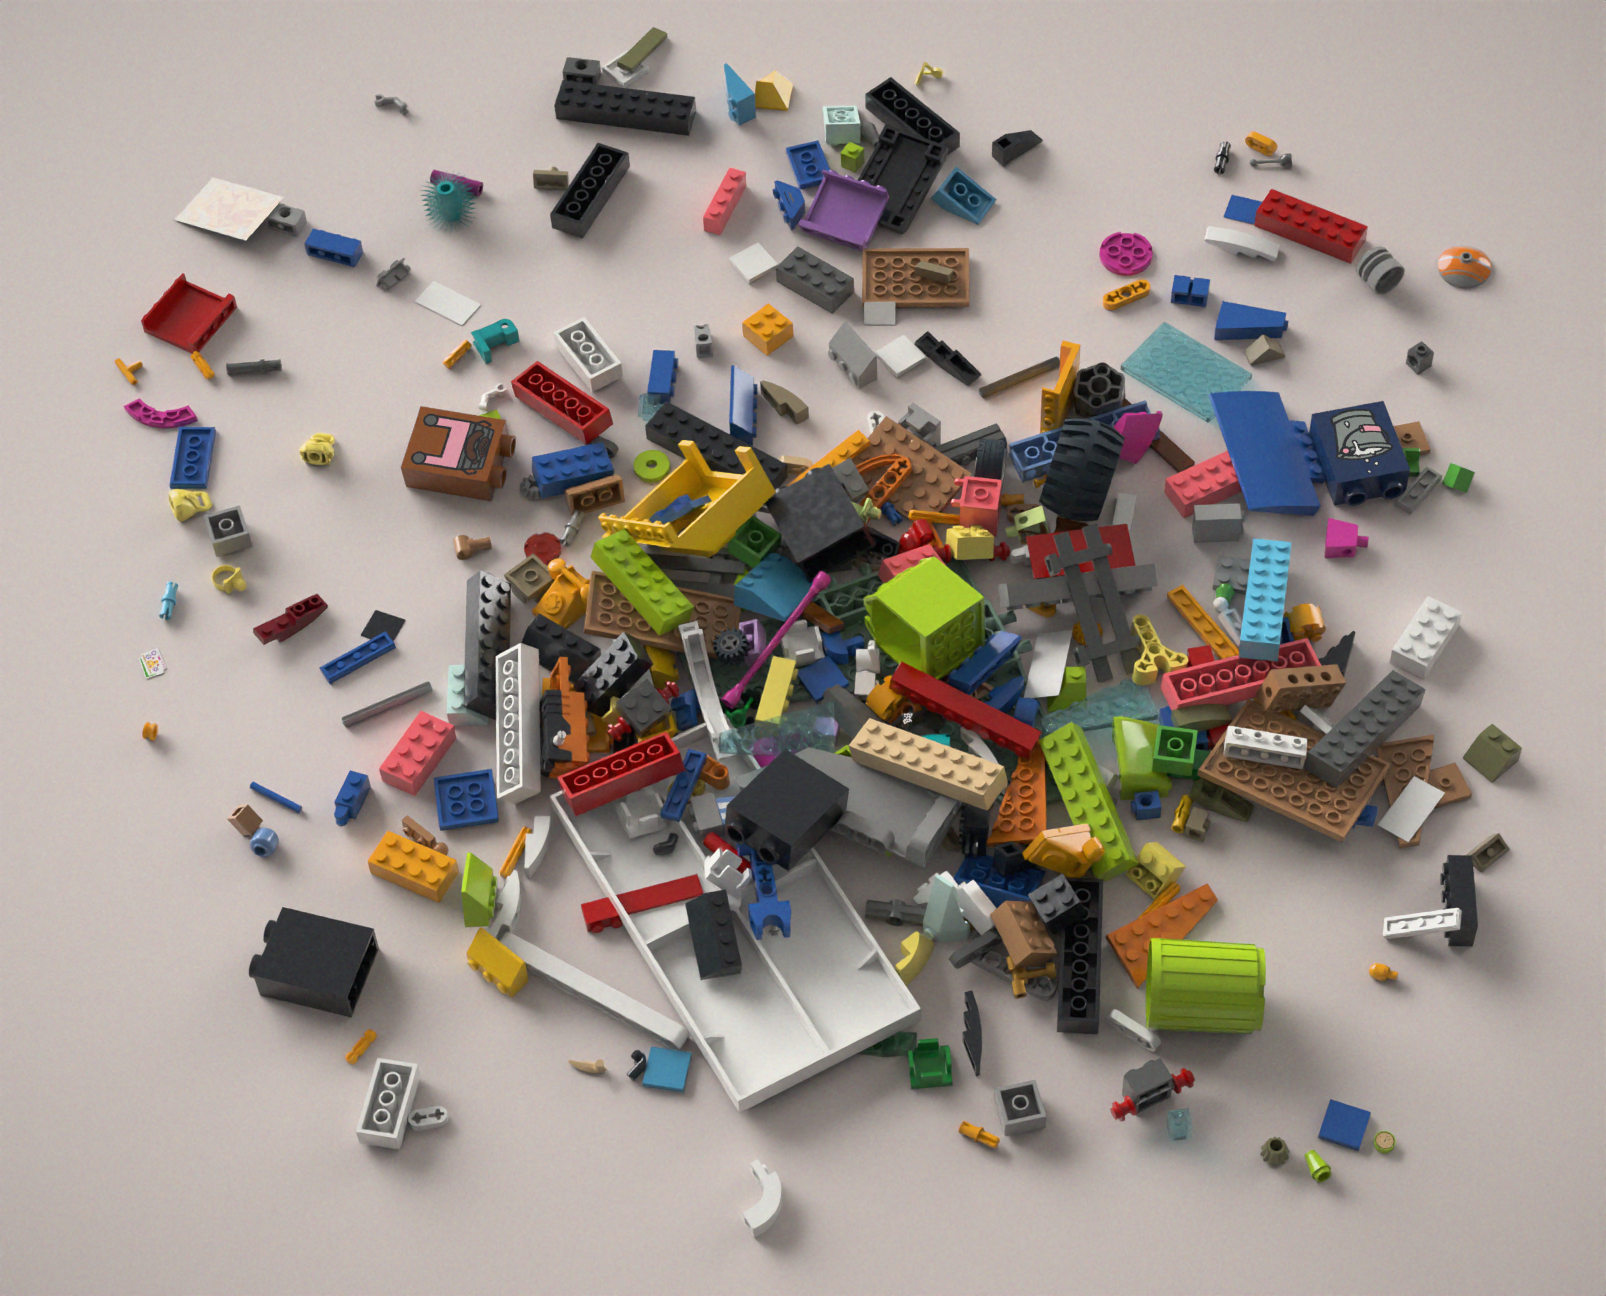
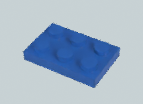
M819 140L785 148L799 188L804 189L820 185L824 177L822 171H829L830 168Z

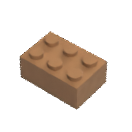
M1005 901L990 914L1015 966L1042 967L1057 954L1054 943L1050 939L1045 925L1041 921L1037 909L1032 902Z

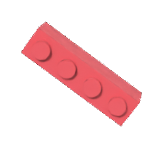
M733 168L728 169L703 216L704 231L721 235L747 186L746 172Z

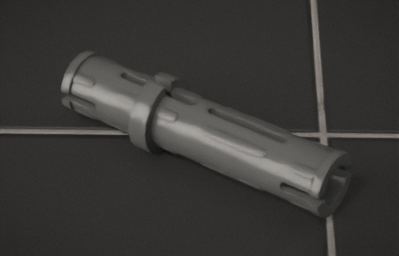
M260 359L257 362L227 363L226 371H228L227 375L255 372L265 374L268 371H282L281 359L269 361Z

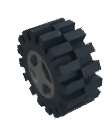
M726 628L727 632L724 633L722 630L720 631L721 636L719 634L716 635L717 640L714 639L713 641L714 652L719 661L725 665L728 662L730 666L734 665V662L740 664L739 660L744 661V655L747 657L749 655V641L740 629L737 631L736 628H733L731 631L730 628Z

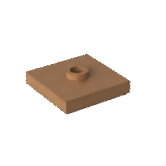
M1419 421L1394 426L1402 448H1420V455L1430 454V447Z
M1456 763L1430 770L1428 784L1445 792L1434 809L1471 798L1472 793Z

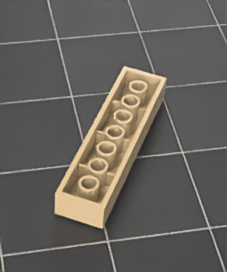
M871 718L868 719L849 745L852 759L856 763L984 810L990 808L1008 783L1004 766Z

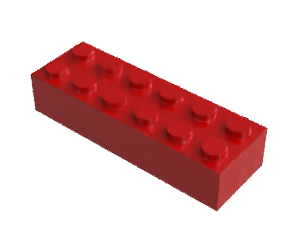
M1274 189L1269 191L1257 209L1254 225L1350 264L1365 243L1368 226Z
M536 361L511 381L516 398L586 445L613 425L609 408L539 361Z
M664 732L557 778L564 798L574 815L578 816L658 783L661 780L675 776L685 771L679 750L668 733Z

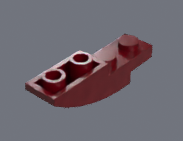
M318 594L312 595L285 608V614L253 628V634L263 645L276 639L280 643L307 627L328 608V605Z

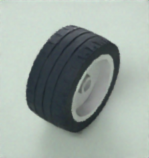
M987 438L980 439L975 463V477L1002 480V489L1006 467L1007 441Z

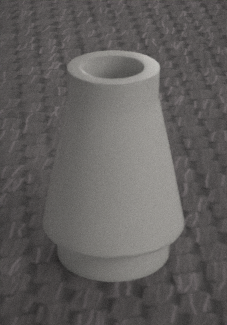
M865 122L860 126V135L876 147L879 142L877 129L873 123Z

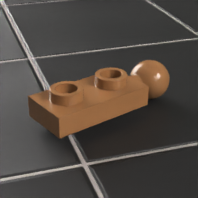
M408 815L402 819L403 832L409 838L413 837L417 840L418 844L447 856L449 849L445 843H437L435 836Z

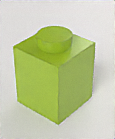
M848 142L841 152V167L857 173L865 162L864 147Z

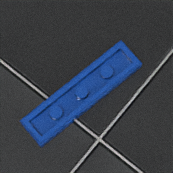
M385 631L319 667L320 672L328 683L331 684L395 649V643Z
M688 749L683 760L685 771L677 774L661 810V818L680 822L707 760V753Z

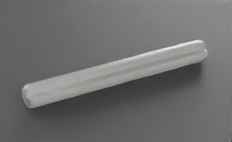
M426 681L342 716L343 725L348 727L432 691V686L429 681Z

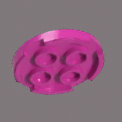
M1117 232L1104 239L1100 247L1099 257L1102 265L1108 271L1117 275L1130 276L1139 274L1149 267L1153 252L1150 242L1138 233Z

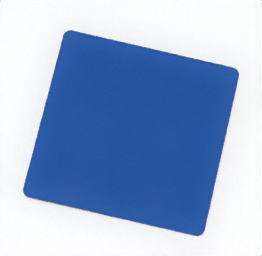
M1231 195L1224 217L1254 224L1256 211L1262 202Z

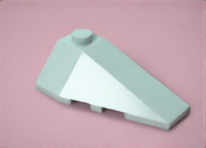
M939 874L934 879L923 919V932L929 939H934L939 943L968 940L970 937V925L967 921H964L963 916L965 912L958 906L960 899L954 884Z

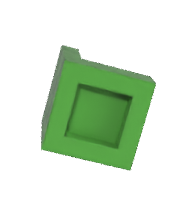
M1402 448L1410 468L1409 477H1418L1420 473V448Z
M1450 463L1442 483L1466 493L1475 472Z

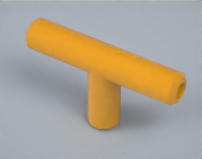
M120 358L116 359V366L131 385L137 384V379L133 376L132 372L142 368V362L137 361L126 367Z

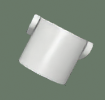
M874 640L868 642V649H856L857 672L866 670L875 674L880 673V649H878Z

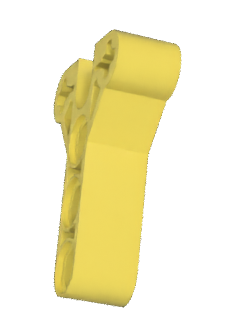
M1138 614L1133 617L1130 633L1131 636L1138 635L1141 646L1137 647L1141 659L1135 662L1132 680L1137 685L1156 683L1157 668L1162 669L1165 673L1187 668L1188 657L1183 653H1176L1163 646L1147 616Z

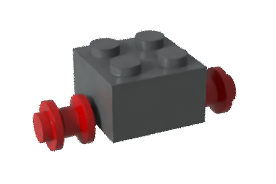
M648 679L643 681L616 702V709L622 717L617 718L618 723L616 725L609 724L607 726L608 736L613 741L615 739L620 741L622 740L621 735L625 732L630 734L632 728L641 738L671 715L672 708L669 706L668 699L672 696L674 698L679 697L678 692L680 690L674 682L666 681L665 688L660 690L658 688L655 689Z
M1161 1058L1155 1061L1150 1060L1142 1067L1131 1069L1124 1075L1122 1089L1124 1102L1120 1104L1116 1101L1113 1102L1112 1108H1110L1111 1114L1115 1120L1118 1119L1120 1122L1124 1121L1125 1115L1129 1113L1135 1116L1170 1098L1172 1090L1176 1094H1180L1182 1087L1192 1088L1194 1086L1193 1082H1195L1194 1075L1190 1070L1187 1071L1185 1068H1182L1180 1075L1175 1076L1170 1074Z

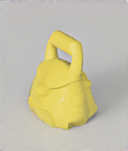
M324 433L314 434L300 447L301 459L310 464L330 465V461L334 456V448L332 446L335 438L333 435Z
M174 489L168 493L171 510L179 522L195 516L196 512L207 511L212 507L211 500L205 492ZM198 496H201L205 506H200Z

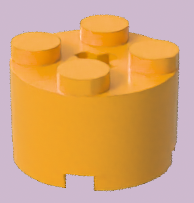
M1312 603L1300 604L1292 607V612L1288 613L1286 611L1283 614V618L1288 617L1290 633L1293 634L1294 641L1308 638V640L1316 642L1322 639V634L1325 632L1326 627L1318 605L1314 607Z
M892 675L883 679L885 681L884 684L880 685L878 683L872 689L866 699L868 703H865L885 721L894 716L902 703L910 700L903 695L895 694L889 689Z

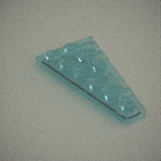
M1126 678L1114 687H1106L1085 697L1084 701L1072 703L1069 708L1059 709L1042 717L1040 724L1045 736L1070 722L1082 727L1084 732L1112 727L1113 717L1122 716L1141 721L1158 720L1159 714L1147 686L1137 685L1132 678L1129 680Z
M834 700L719 733V753L778 756L784 749L796 754L808 747L834 753Z

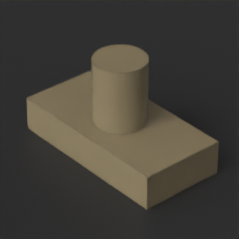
M550 167L549 170H534V188L566 190L569 186L568 172L559 171L556 167Z

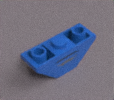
M778 180L774 181L775 189H772L775 199H778V207L780 212L783 211L784 213L783 219L785 224H788L790 230H793L805 214V200L800 188Z

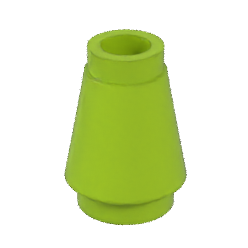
M1315 1150L1308 1151L1304 1157L1312 1179L1317 1182H1324L1329 1179L1331 1167Z

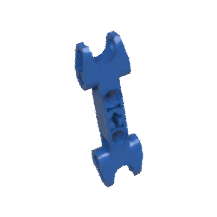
M736 844L738 856L749 855L757 903L748 904V918L756 940H762L763 929L769 925L780 928L784 938L790 937L791 906L789 901H778L772 865L765 863L758 855V852L746 844Z

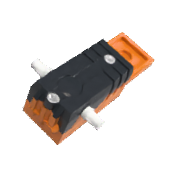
M560 657L550 674L551 690H545L539 702L540 774L554 779H558L557 777L585 766L589 763L590 754L587 752L589 736L586 735L588 718L585 717L587 701L584 700V693L571 692V682L568 679L571 667L568 665V657Z

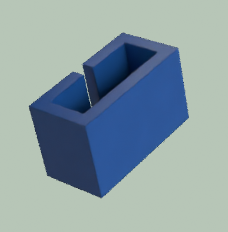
M1174 275L1171 303L1200 307L1207 306L1210 279L1194 277V280L1190 279L1191 277Z

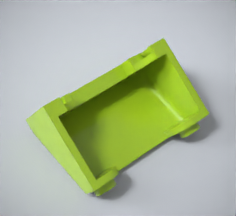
M1122 716L1113 717L1112 741L1116 747L1121 786V790H1119L1120 800H1134V793L1158 791L1159 798L1168 797V790L1172 789L1171 777L1167 778V773L1152 771L1157 730L1160 724Z

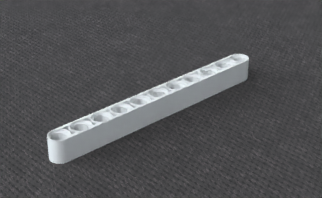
M506 932L500 939L503 945L525 961L528 972L667 1048L679 1051L690 1036V1032L679 1023L520 937Z

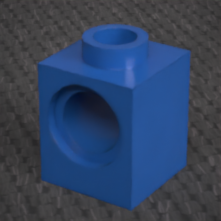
M1158 791L1134 793V801H1131V811L1136 814V820L1160 818L1161 803Z

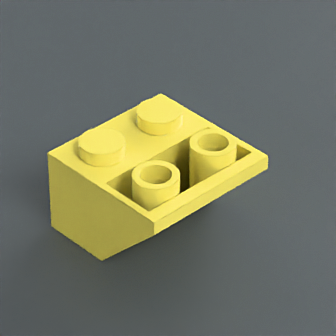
M1158 842L1146 843L1138 854L1137 860L1139 864L1129 869L1125 875L1155 900L1171 882L1178 880L1186 866Z

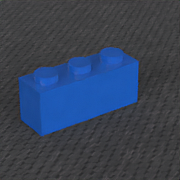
M314 228L304 243L307 255L351 267L357 265L363 254L360 240Z
M653 350L647 390L648 403L664 404L666 401L670 403L671 397L675 395L673 383H676L677 373L675 369H678L679 359L675 358V351Z

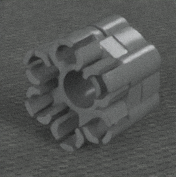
M1104 362L1078 371L1074 388V405L1077 415L1080 414L1081 417L1091 418L1123 407L1125 377L1122 373Z

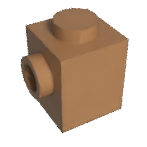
M248 804L239 805L227 818L242 836L254 835L255 831L260 828L259 825L263 822Z

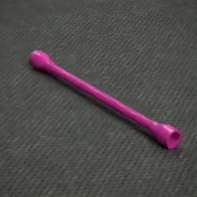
M823 571L818 572L805 598H803L785 624L776 633L775 637L742 680L734 688L726 692L721 701L727 707L734 709L747 683L753 678L757 670L766 661L767 657L776 648L777 644H779L780 640L789 631L790 627L814 596H817L820 591L829 585L831 578Z

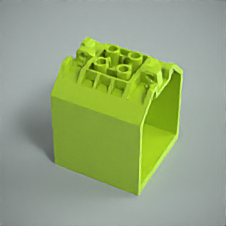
M935 556L921 559L918 565L897 574L893 579L882 584L876 593L864 597L866 611L870 614V617L868 615L865 617V625L878 648L898 665L902 661L940 680L958 668L966 658L971 659L974 656V651L979 646H985L984 596Z

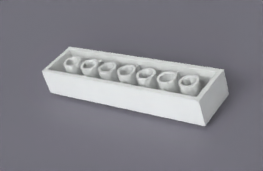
M522 643L496 656L497 799L512 804H517L541 792L539 649Z

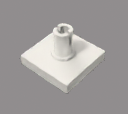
M1305 705L1300 711L1314 723L1312 728L1322 733L1325 732L1327 734L1335 726L1334 723L1314 708Z

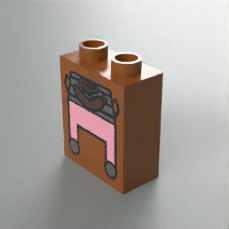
M420 406L401 465L405 485L409 488L491 501L495 488L502 489L505 485L507 470L502 465L505 457H513L516 437L509 435L506 420Z

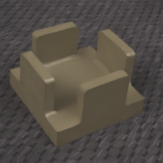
M534 554L504 574L505 579L511 584L512 593L523 604L532 598L538 604L556 580L549 576L548 567Z

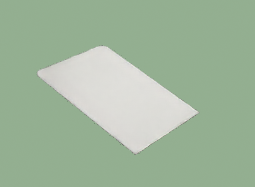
M865 302L864 324L895 325V302Z

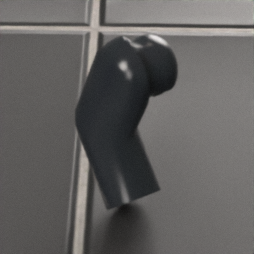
M670 833L667 841L654 845V854H671L676 847L679 836L676 833Z
M635 1050L631 1054V1058L634 1059V1067L627 1073V1076L632 1081H635L646 1068V1056L640 1050Z

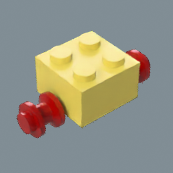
M971 525V528L953 526L952 529H947L946 544L943 548H939L938 545L932 546L938 556L944 559L945 563H950L952 556L956 560L989 559V561H994L995 557H1000L1002 561H1005L1010 555L1009 546L1005 542L995 546L994 536L981 525Z

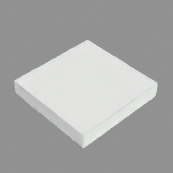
M628 50L601 67L602 72L622 88L628 87L649 72V67L643 62L632 73L617 67V62Z
M759 243L729 258L731 265L748 284L776 270L778 266L777 262Z
M905 335L875 351L877 358L897 378L926 361V356Z

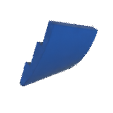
M686 494L678 497L666 509L655 512L648 520L651 523L661 521L662 524L672 522L708 505L712 500L708 495L691 500Z

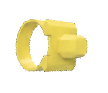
M223 565L216 568L212 573L211 578L214 587L220 591H226L227 594H230L233 589L244 591L247 587L240 567L235 569L230 565ZM220 572H234L233 576L223 580L224 585H218L214 582V578Z

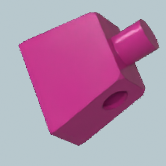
M1328 518L1324 558L1354 557L1356 547H1368L1369 537L1358 536L1357 524Z

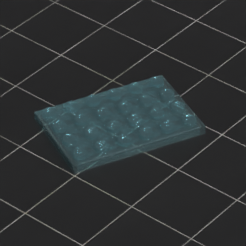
M1163 322L1121 364L1120 368L1123 372L1207 423L1215 417L1209 399L1210 393L1240 391L1252 379V373L1166 322Z

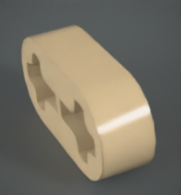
M787 455L779 457L780 461L787 464V473L801 475L813 465V462L807 458Z

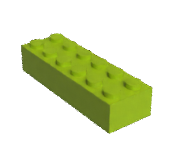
M625 529L594 543L590 558L659 636L677 628L678 625L690 621L694 606Z

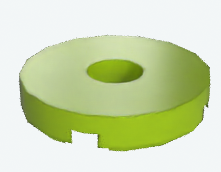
M646 450L635 458L633 463L634 472L644 482H658L665 475L669 474V458L659 450ZM650 464L656 465L655 468H648L647 466Z

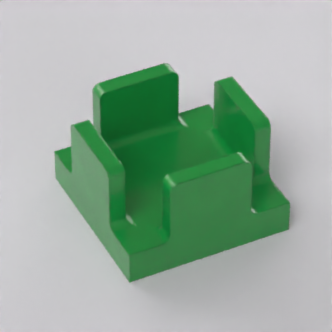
M938 1038L920 1039L918 1040L917 1048H907L911 1089L953 1086L949 1045L939 1046Z

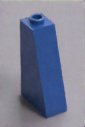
M1222 301L1215 327L1214 340L1258 339L1263 334L1270 338H1282L1283 331H1287L1289 321L1286 320L1285 312Z

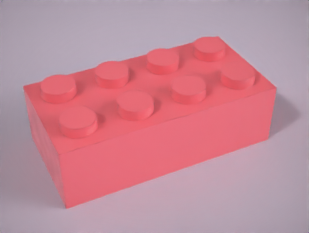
M1228 450L1165 479L1164 493L1183 518L1194 513V505L1216 504L1242 492Z
M420 711L380 766L379 771L382 781L416 796L456 740L454 725Z

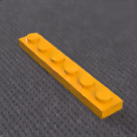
M858 429L787 486L804 478L811 469L822 468L827 464L834 467L849 458L853 459L871 445L870 441Z

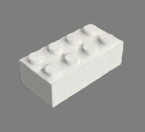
M585 317L553 332L555 347L591 392L623 377L621 362Z
M1427 596L1393 647L1389 663L1425 679L1460 626L1462 612Z
M377 1058L356 1130L359 1143L400 1150L408 1123V1116L411 1112L421 1077L418 1064Z

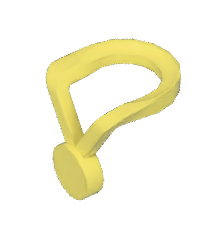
M924 62L915 85L920 84L923 75L941 78L943 70L940 68L933 69L927 62Z

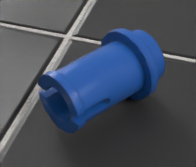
M887 502L881 507L882 514L887 516L893 526L899 525L903 518L895 510V505Z

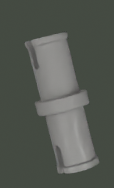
M575 510L570 521L566 523L565 531L559 539L562 545L566 540L565 546H570L575 534H578L579 526L585 518V514L582 511L578 517L580 510Z

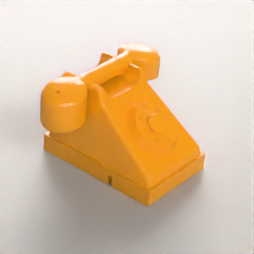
M554 559L548 564L549 576L556 580L532 610V615L537 617L540 613L567 629L586 614L590 579H585L572 565L567 568L564 560Z
M1088 824L1041 831L1022 854L1025 860L1063 873L1065 877L1080 878L1086 875V871L1094 862H1098L1104 855L1105 850L1098 837L1091 838L1089 833L1091 829Z

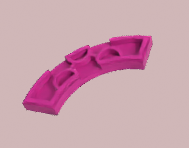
M139 398L124 406L125 411L133 419L151 427L176 428L198 421L197 416L189 405L163 412L148 406Z

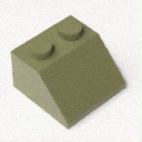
M1491 724L1477 736L1464 754L1463 760L1493 783L1519 761L1522 747L1494 724Z

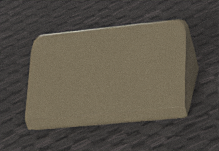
M920 261L915 266L916 276L949 284L954 273V269Z
M1497 833L1489 836L1466 855L1473 856V866L1479 872H1482L1510 849L1501 835Z

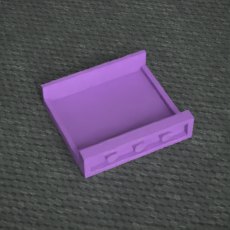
M823 170V180L805 220L801 219L798 224L801 232L863 252V249H867L889 200L888 192L883 186H873L864 180L857 181L849 175L842 176L833 170Z

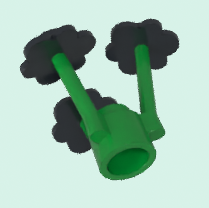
M747 689L746 693H742L741 700L744 701L745 706L743 710H737L735 707L731 709L720 700L723 714L725 713L727 719H730L731 724L738 730L737 733L745 731L749 733L750 737L752 736L755 729V719L750 716L747 717L746 712L749 707L758 709L761 701L759 690L755 689L752 691Z

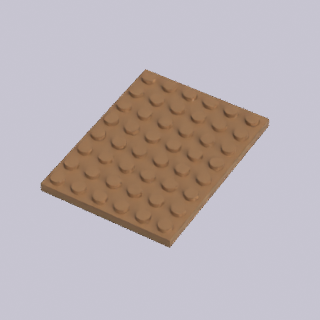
M1250 699L1245 702L1229 725L1306 738V757L1308 752L1326 735L1281 713L1264 712L1261 704ZM1226 730L1199 768L1197 775L1343 843L1390 770L1391 764L1370 755L1336 789L1305 770L1304 766L1303 769L1223 756Z

